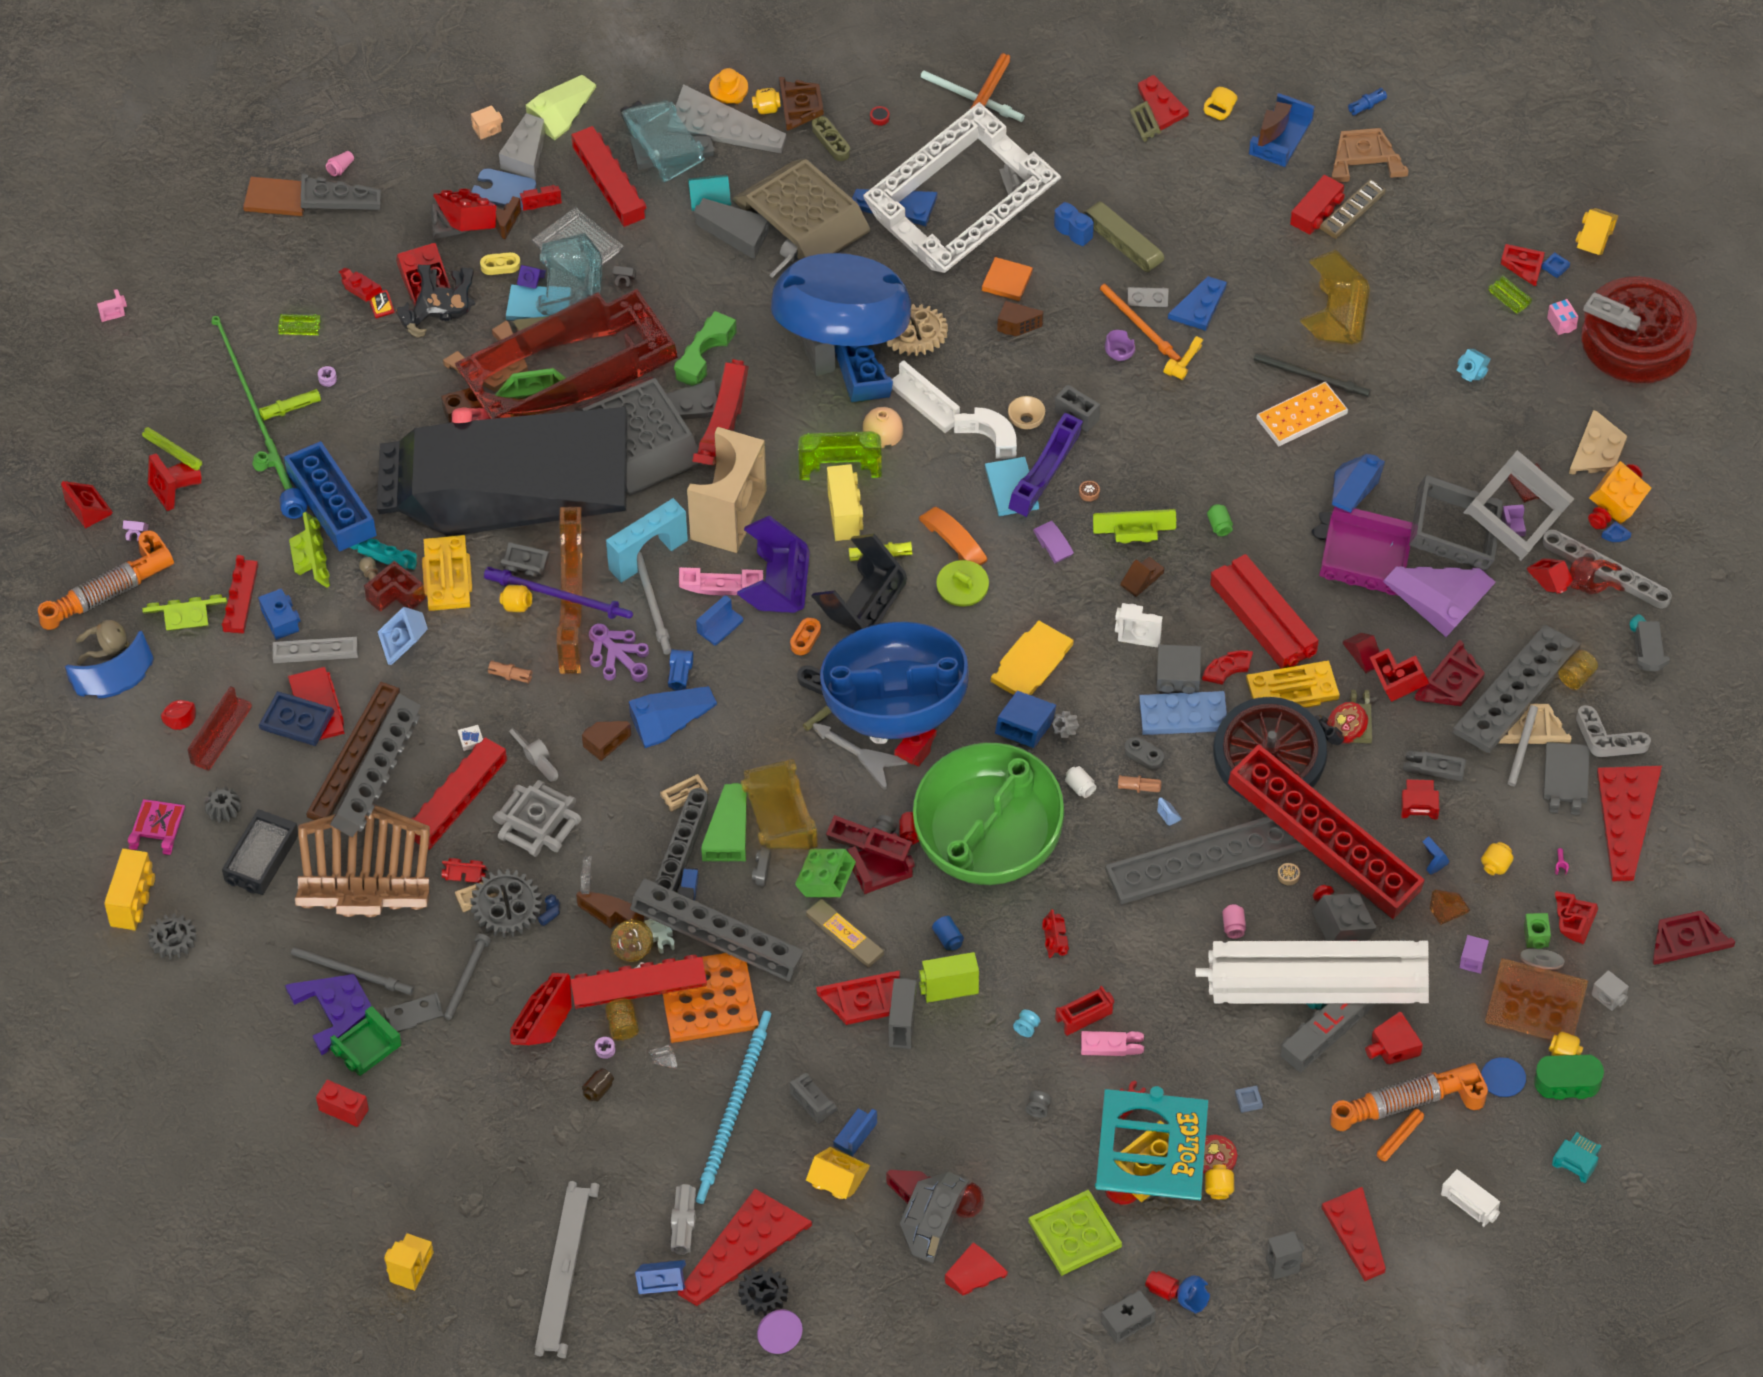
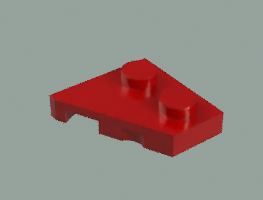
M1505 244L1501 264L1533 286H1536L1545 252Z

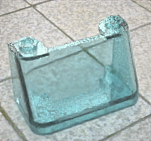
M663 100L627 108L621 114L628 131L642 145L654 167L658 169L659 176L664 183L705 160L702 154L705 151L699 140L696 142L676 114L677 109L672 101Z
M585 233L542 244L540 260L548 268L546 296L541 295L536 301L538 312H541L543 315L571 317L597 316L599 314L602 277V256L597 247Z

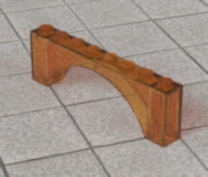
M560 507L561 590L583 596L584 533L581 507ZM561 599L559 627H557V652L560 674L581 673L582 605Z

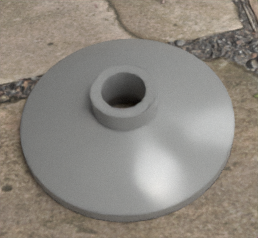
M1526 949L1520 954L1523 962L1534 967L1535 971L1542 973L1547 972V970L1561 968L1565 962L1559 954L1544 949Z

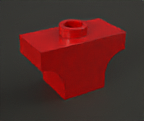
M932 729L917 736L904 738L895 749V755L919 767L931 752V744L937 735V730Z

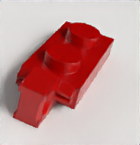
M343 268L339 271L345 289L366 302L382 292L379 284L357 271L352 273L348 268Z

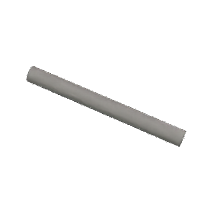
M1533 705L1529 707L1507 783L1513 787L1516 786L1538 711V707Z

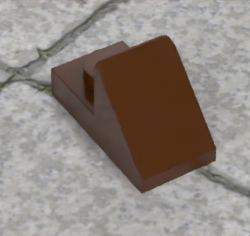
M512 196L510 202L506 203L504 210L496 208V228L502 239L507 238L521 213V202L518 197Z
M1148 557L1142 563L1136 559L1123 578L1121 586L1137 597L1164 574V567L1151 557Z

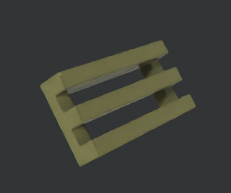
M1147 101L1130 110L1144 142L1148 140V137L1153 138L1155 133H1161L1154 113ZM1143 108H1146L1154 128H1151ZM1138 111L1141 114V117L1147 128V132H1144V129L1136 113Z

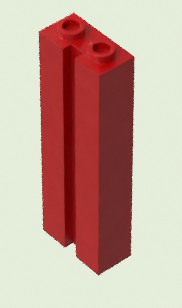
M1246 554L1233 560L1231 565H1224L1211 572L1210 585L1281 669L1294 667L1300 661L1311 658L1317 653L1319 641Z

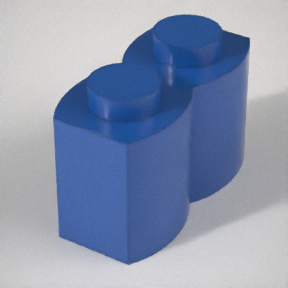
M1063 202L1055 209L1054 226L1057 231L1069 236L1074 243L1080 246L1086 245L1093 239L1094 223L1089 216L1079 213L1073 205Z

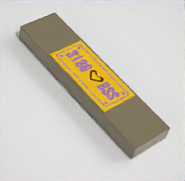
M820 899L806 912V916L866 967H871L884 955V950L824 900Z

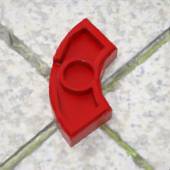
M1253 651L1228 652L1227 655L1214 659L1205 669L1202 681L1223 685L1225 680L1232 674L1248 672Z

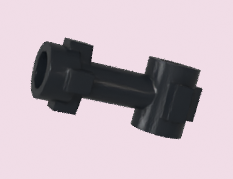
M1315 716L1324 731L1326 740L1332 745H1340L1344 741L1343 732L1337 727L1329 726L1327 724L1328 719L1325 716Z

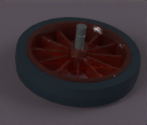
M1279 697L1255 698L1233 708L1220 723L1213 745L1214 761L1218 774L1229 789L1244 799L1246 798L1230 786L1228 781L1230 772L1236 767L1234 762L1243 760L1251 751L1230 754V744L1252 750L1260 744L1312 788L1319 781L1327 760L1326 738L1318 720L1303 706ZM1263 718L1278 719L1275 731L1267 733ZM1259 719L1264 740L1246 723ZM1282 720L1294 725L1279 740L1276 739ZM1242 728L1255 742L1234 737V735ZM1299 730L1307 739L1283 744ZM1310 747L1311 757L1288 751ZM1285 759L1306 764L1307 766L1299 773Z

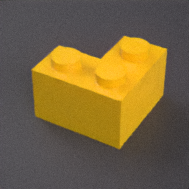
M1597 208L1585 212L1582 223L1585 224L1583 231H1579L1576 238L1577 248L1602 255L1609 235L1613 234L1618 215Z
M408 1233L403 1241H395L392 1249L389 1248L384 1258L390 1282L415 1291L434 1253L432 1242Z

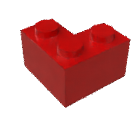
M1389 648L1370 657L1391 702L1430 684L1416 655L1397 664Z

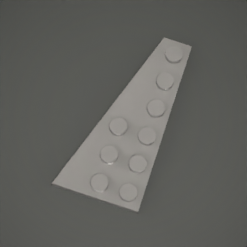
M684 84L668 125V133L685 136H710L712 141L781 154L786 142V133Z

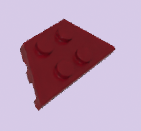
M1461 640L1456 643L1428 678L1430 684L1421 687L1417 691L1415 700L1462 706L1484 679L1485 673L1475 663L1474 657L1467 653Z
M1701 910L1660 919L1653 965L1732 948L1735 945V941L1732 937L1728 938L1721 932V928L1716 923L1710 921L1709 917Z

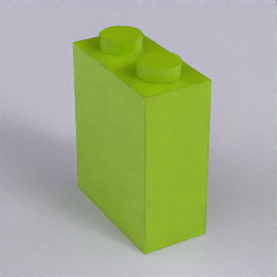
M975 952L922 961V970H919V989L921 995L925 994L927 1003L979 994V968Z

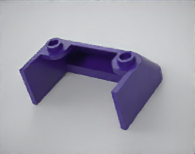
M770 515L745 526L744 531L758 540V555L767 561L766 579L737 591V595L759 611L796 613L802 610L805 606L810 555L807 544Z

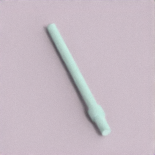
M922 71L921 78L975 101L978 94L927 71ZM989 99L985 105L1006 118L1011 117L1020 122L1024 120L1025 115L1012 110V107L1006 104L1001 105Z

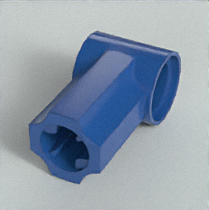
M671 650L668 687L675 691L683 690L687 687L689 670L692 669L693 651Z

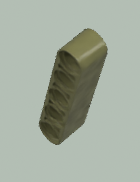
M1099 201L1083 212V214L1092 219L1094 223L1093 229L1145 272H1150L1164 261V255L1158 247L1104 203Z

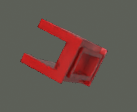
M1100 986L1099 989L1067 1005L1057 1007L1055 1020L1057 1023L1063 1020L1065 1023L1064 1033L1068 1036L1113 1014V996L1110 992H1106L1103 986ZM1099 1001L1101 1002V1003H1099V1004H1097V1005H1095V1006H1093V1007H1091V1008H1089V1009H1087V1010H1085V1011H1083V1012H1081V1013H1079V1014H1077V1015H1075V1016H1072V1014H1074V1013H1076V1012H1078V1011H1080V1010H1083V1009H1085V1008H1087V1007H1089V1006H1091V1005H1093V1004H1095V1003H1097V1002H1099Z

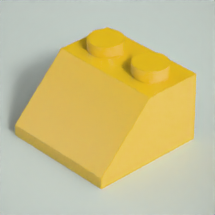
M829 1147L814 1156L806 1181L812 1183V1186L817 1189H825L832 1192V1195L838 1199H847L855 1193L870 1165Z

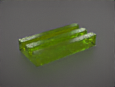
M1504 276L1500 278V281L1497 280L1494 285L1491 284L1488 291L1517 314L1532 302L1528 295Z
M280 314L278 333L319 335L320 315Z

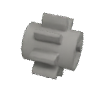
M1070 711L1056 714V718L1052 723L1055 729L1054 733L1061 734V738L1076 735L1075 731L1079 727L1076 719L1077 715H1070Z

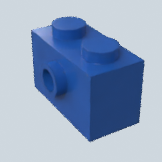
M282 588L258 597L260 609L275 640L299 632L298 623L301 622L299 614L296 610H292L291 598L289 595L285 596Z

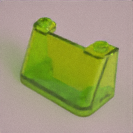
M876 432L808 433L802 435L798 440L800 480H810V474L814 470L820 471V463L861 462V470L868 469L871 472L872 478L882 477L881 437Z

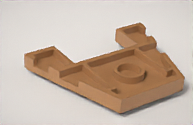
M1381 128L1341 131L1332 179L1337 182H1348L1350 180L1348 165L1387 162L1390 178L1408 176V168L1402 164L1400 156L1395 154L1391 143Z
M507 321L492 329V335L501 345L479 359L469 363L457 351L443 360L445 367L456 369L459 374L473 378L475 382L494 392L500 390L512 374L528 372L526 362Z

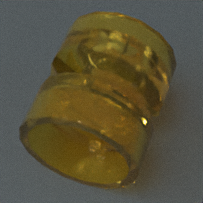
M1578 650L1559 670V678L1569 688L1578 690L1598 669V663L1587 651Z
M617 999L606 1005V1016L609 1020L610 1034L613 1039L628 1040L638 1034L639 1027L631 1000Z

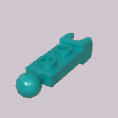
M370 538L349 547L353 550L358 549L357 552L392 566L393 571L402 575H406V568L411 570L416 568V553L406 549L404 551L397 550L396 547L380 543L377 539Z

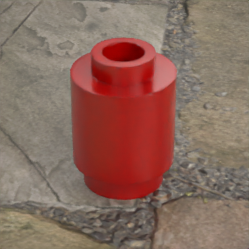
M906 812L899 819V837L911 841L912 845L918 843L919 840L914 828L913 812Z
M1152 1271L1146 1280L1145 1287L1149 1289V1292L1171 1301L1173 1298L1176 1299L1178 1297L1179 1280L1161 1271Z

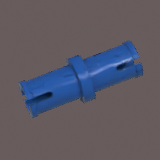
M1379 88L1370 94H1364L1361 99L1348 105L1349 112H1352L1354 116L1365 109L1369 110L1375 104L1387 99V94L1385 90L1383 91V88Z

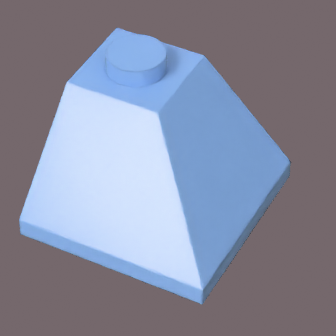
M403 607L378 631L388 665H392L428 629L422 612Z

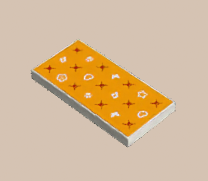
M1323 382L1257 414V420L1275 443L1281 446L1346 415L1348 409L1330 386Z

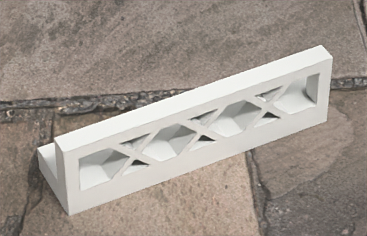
M904 360L899 363V374L892 379V389L944 433L953 428L954 414H960V407Z

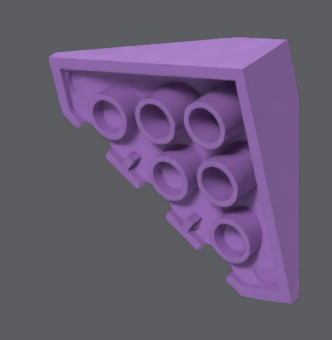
M1397 566L1383 581L1445 637L1451 633L1496 583L1480 568L1462 570L1460 568L1433 569L1432 567L1404 568Z

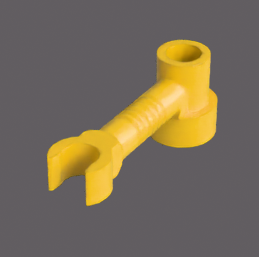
M1196 336L1180 362L1169 359L1163 373L1183 380L1188 372V369L1185 367L1195 353L1201 349V343L1204 339Z

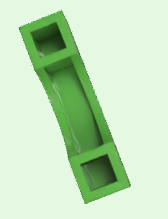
M714 311L711 317L706 319L702 330L696 333L692 344L686 347L683 357L675 363L676 380L690 386L701 384L707 375V365L702 355L712 347L727 346L737 333L735 319Z

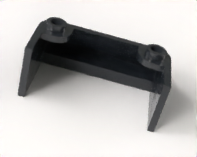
M875 533L851 537V541L862 553L858 559L857 568L863 579L846 603L836 590L816 592L811 595L831 620L855 631L879 624L907 582L906 572Z

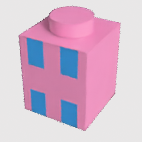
M1568 299L1549 305L1547 318L1558 335L1570 333L1577 328L1578 315Z

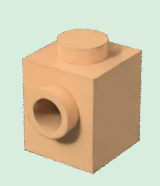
M492 105L471 113L472 127L480 140L502 131V116L499 111H495Z

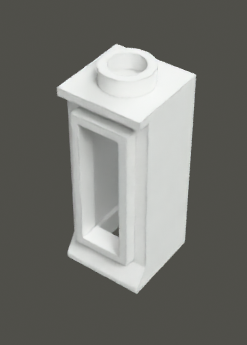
M1458 1169L1443 1183L1441 1196L1448 1197L1449 1200L1478 1222H1482L1483 1227L1489 1221L1493 1223L1499 1216L1500 1201Z

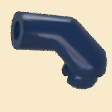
M553 894L545 898L546 912L537 918L542 926L548 924L560 913V902Z

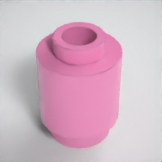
M1235 904L1227 906L1222 911L1224 931L1229 938H1241L1246 930L1244 909Z

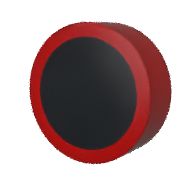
M875 107L870 112V120L875 125H885L890 120V112L885 107Z

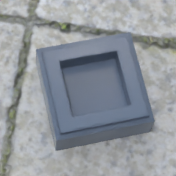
M1257 1086L1235 1090V1096L1241 1113L1263 1108Z

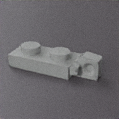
M1595 292L1584 305L1583 311L1617 326L1627 327L1634 331L1640 326L1641 318L1633 315L1634 313L1630 311L1629 307Z

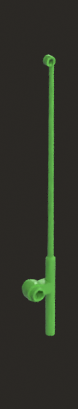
M213 316L211 323L219 327L269 451V454L263 451L257 452L253 457L252 465L257 471H264L268 467L275 466L284 489L293 488L275 444L267 432L221 325L220 318Z

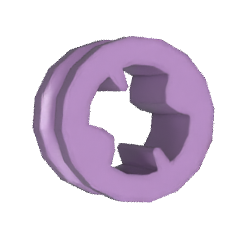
M330 366L319 369V383L325 387L334 385L337 381L335 369Z
M609 1037L599 1038L595 1043L596 1054L603 1059L612 1057L615 1053L614 1041ZM605 1044H607L609 1048H607L606 1051H602L601 1047H604Z

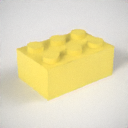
M852 464L827 467V490L835 541L851 540L852 536L860 535V530H863V510L859 502L860 490L857 489V472H853Z

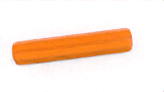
M1414 1109L1377 1151V1157L1383 1162L1387 1161L1424 1119V1113L1419 1109Z

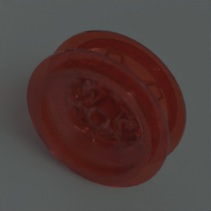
M1641 276L1619 278L1606 283L1595 291L1597 294L1629 307L1630 311L1634 313L1633 315L1641 318L1640 326L1634 331L1627 327L1617 326L1585 311L1581 333L1582 345L1586 355L1598 369L1622 381L1652 383L1671 377L1685 366L1693 349L1697 317L1692 304L1683 293L1666 282Z

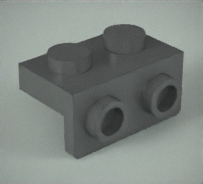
M509 542L505 557L501 559L500 564L503 568L514 574L519 571L523 572L527 577H543L550 553L545 550Z

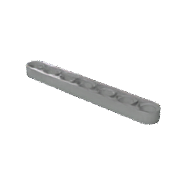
M1557 530L1545 532L1543 546L1547 550L1657 608L1663 609L1670 605L1672 594L1667 588ZM1550 537H1554L1558 540V542L1550 543L1547 539ZM1574 547L1576 552L1569 553L1565 548ZM1586 556H1590L1594 559V561L1586 562L1583 558ZM1609 566L1612 568V571L1605 572L1601 568ZM1626 575L1630 577L1631 580L1628 582H1624L1620 580L1619 577ZM1645 585L1649 590L1640 591L1638 586ZM1664 595L1667 597V600L1660 601L1656 596Z

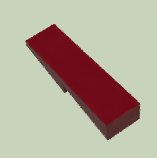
M834 815L826 832L828 840L850 847L855 846L857 849L903 863L913 844L906 839L874 827L870 829Z

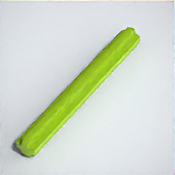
M149 427L145 428V431L142 432L144 438L194 470L200 469L202 461Z

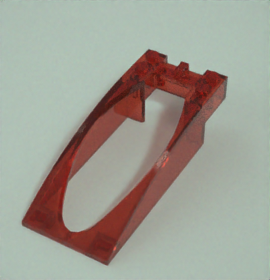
M635 289L609 303H606L600 293L597 292L456 362L455 366L489 418L496 419L537 415L590 399L641 377L678 358L674 341L638 289ZM632 325L635 326L644 341L635 345L626 333L624 335L626 349L526 399L492 395L485 392L482 387L484 381L496 372L547 348L589 338L614 335Z

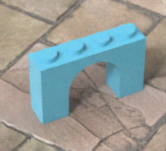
M674 498L606 540L609 571L621 583L638 573L637 555L642 546L655 535H659V539L670 551L688 541L686 511Z

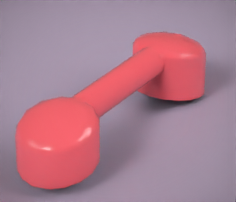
M462 407L452 411L453 423L491 419V412L483 408Z

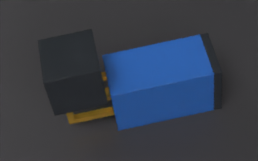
M684 867L682 883L678 893L694 901L699 878L698 868Z

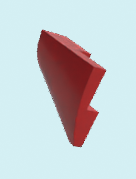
M1556 891L1555 898L1561 934L1575 942L1584 944L1598 911L1597 904L1576 900L1574 894Z
M973 1242L947 1271L945 1283L961 1295H966L975 1288L989 1285L990 1281L999 1277L1002 1279L1006 1278L1008 1272L992 1256Z

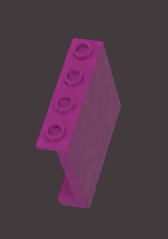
M1334 506L1330 516L1319 576L1325 577L1328 580L1345 582L1348 585L1366 587L1369 590L1386 592L1389 595H1398L1383 581L1396 566L1407 567L1412 522L1359 509H1354L1350 513Z

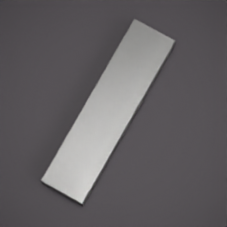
M357 637L273 642V663L358 658Z

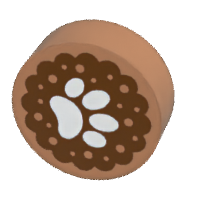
M1085 481L1080 485L1079 496L1081 499L1088 502L1098 499L1100 487L1096 482Z

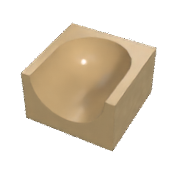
M717 427L715 431L716 469L713 483L707 485L690 483L687 489L690 539L737 553L747 533L744 531V527L752 523L767 491L765 442L762 439Z

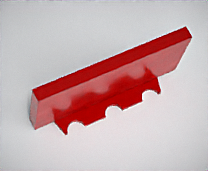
M322 667L288 676L293 696L332 707L335 711L319 740L345 734L343 716L330 672H326V668Z

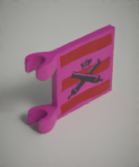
M143 799L132 833L128 837L129 849L137 850L140 837L163 840L161 844L163 854L171 855L174 840L185 811V805Z

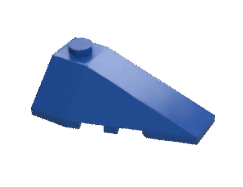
M1365 454L1343 463L1334 474L1332 505L1351 513L1379 483L1385 461L1375 455Z
M707 686L649 694L629 701V712L644 747L647 748L665 742L678 729L682 730L688 722L694 718L698 719L715 707L717 702L710 687Z

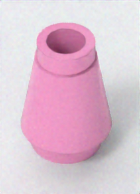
M346 151L330 158L326 163L328 173L332 176H340L354 161L353 154L350 151Z

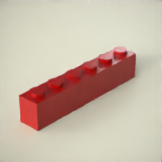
M591 126L571 134L573 149L623 227L645 219L644 210H646V204L642 198L639 199L635 186L630 185L626 172L621 171L618 160L612 157V152L609 146H605L600 132L597 133L594 127Z
M485 737L474 746L471 754L461 761L458 769L448 776L444 785L436 789L430 801L423 804L416 817L411 818L430 826L428 850L436 844L507 762L505 748ZM415 834L414 842L420 845L421 836Z
M697 955L685 956L684 960L675 961V958L665 959L662 961V964L654 965L653 962L640 964V968L634 969L631 966H624L618 968L616 972L601 970L597 971V975L588 976L587 973L574 976L575 979H570L575 1009L707 986L703 958H697Z

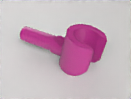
M1562 848L1558 849V863L1555 867V874L1557 875L1560 867L1565 869V875L1569 869L1568 863L1564 861Z

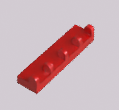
M243 555L236 556L235 570L232 574L233 580L229 589V599L225 608V618L222 622L223 632L243 634L245 632L258 562L245 560Z

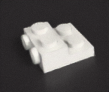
M1122 603V607L1117 608L1115 632L1118 633V641L1158 647V644L1161 643L1163 617L1155 614H1143V606Z

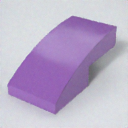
M1052 521L1033 530L1042 548L1045 547L1054 564L1074 554L1069 543Z

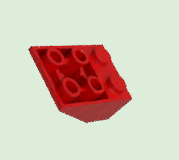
M461 188L458 192L442 190L441 193L433 194L451 227L459 231L492 229L496 227V205L490 202L489 199L480 197V194L472 193L470 189Z
M436 243L397 254L396 262L414 307L421 291V276L417 271L418 264L430 265V270L437 269V288H451Z

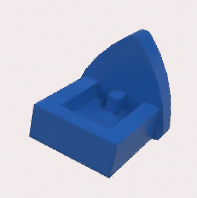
M1429 836L1422 841L1427 851L1434 857L1426 869L1430 875L1438 872L1450 863L1445 853Z

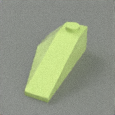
M580 75L539 94L526 104V112L544 119L545 134L556 140L569 130L573 119L580 113V108L588 101L595 90L596 84L585 76Z

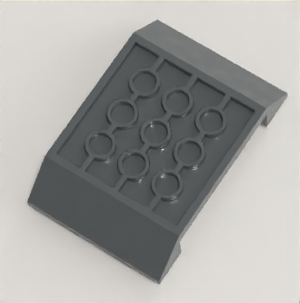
M644 377L574 407L575 411L626 407L627 493L629 495L703 464L692 462L694 453H698L694 437L654 377Z

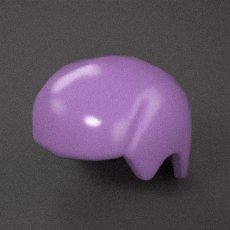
M1124 330L1110 331L1106 336L1105 351L1114 360H1127L1135 353L1134 339L1130 340L1127 332Z

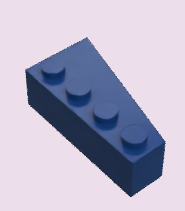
M834 345L836 357L851 402L889 398L891 396L893 381L885 374L882 364H879L875 359L872 349H869L867 346Z

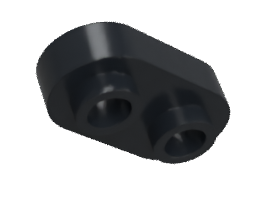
M813 666L801 667L797 673L798 683L804 688L823 695L820 680L821 670Z

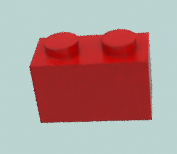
M328 1079L316 1096L319 1111L356 1127L360 1125L369 1110L365 1095Z

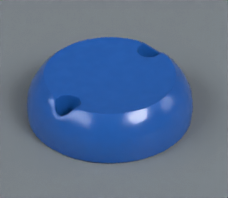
M827 253L805 257L790 265L781 274L773 288L771 311L780 325L801 337L832 345L867 346L887 342L905 332L911 318V299L901 279L887 266L857 255Z
M915 622L881 623L860 629L848 635L828 652L823 660L820 672L822 693L831 712L852 730L866 736L881 739H902L917 736L945 722L959 707L966 694L969 679L967 656L959 642L948 633L936 627Z

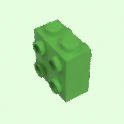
M810 849L795 885L805 897H841L856 861L846 849Z

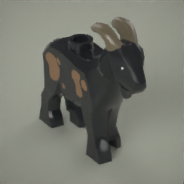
M418 264L417 271L421 276V291L416 300L414 310L409 309V303L406 302L405 306L396 309V314L405 329L414 337L425 336L427 329H419L417 326L429 316L440 317L442 321H451L452 318L458 319L468 314L471 306L476 304L472 298L468 297L474 268H461L460 271H451V276L456 282L455 288L451 289L445 287L437 288V269L430 270V265Z

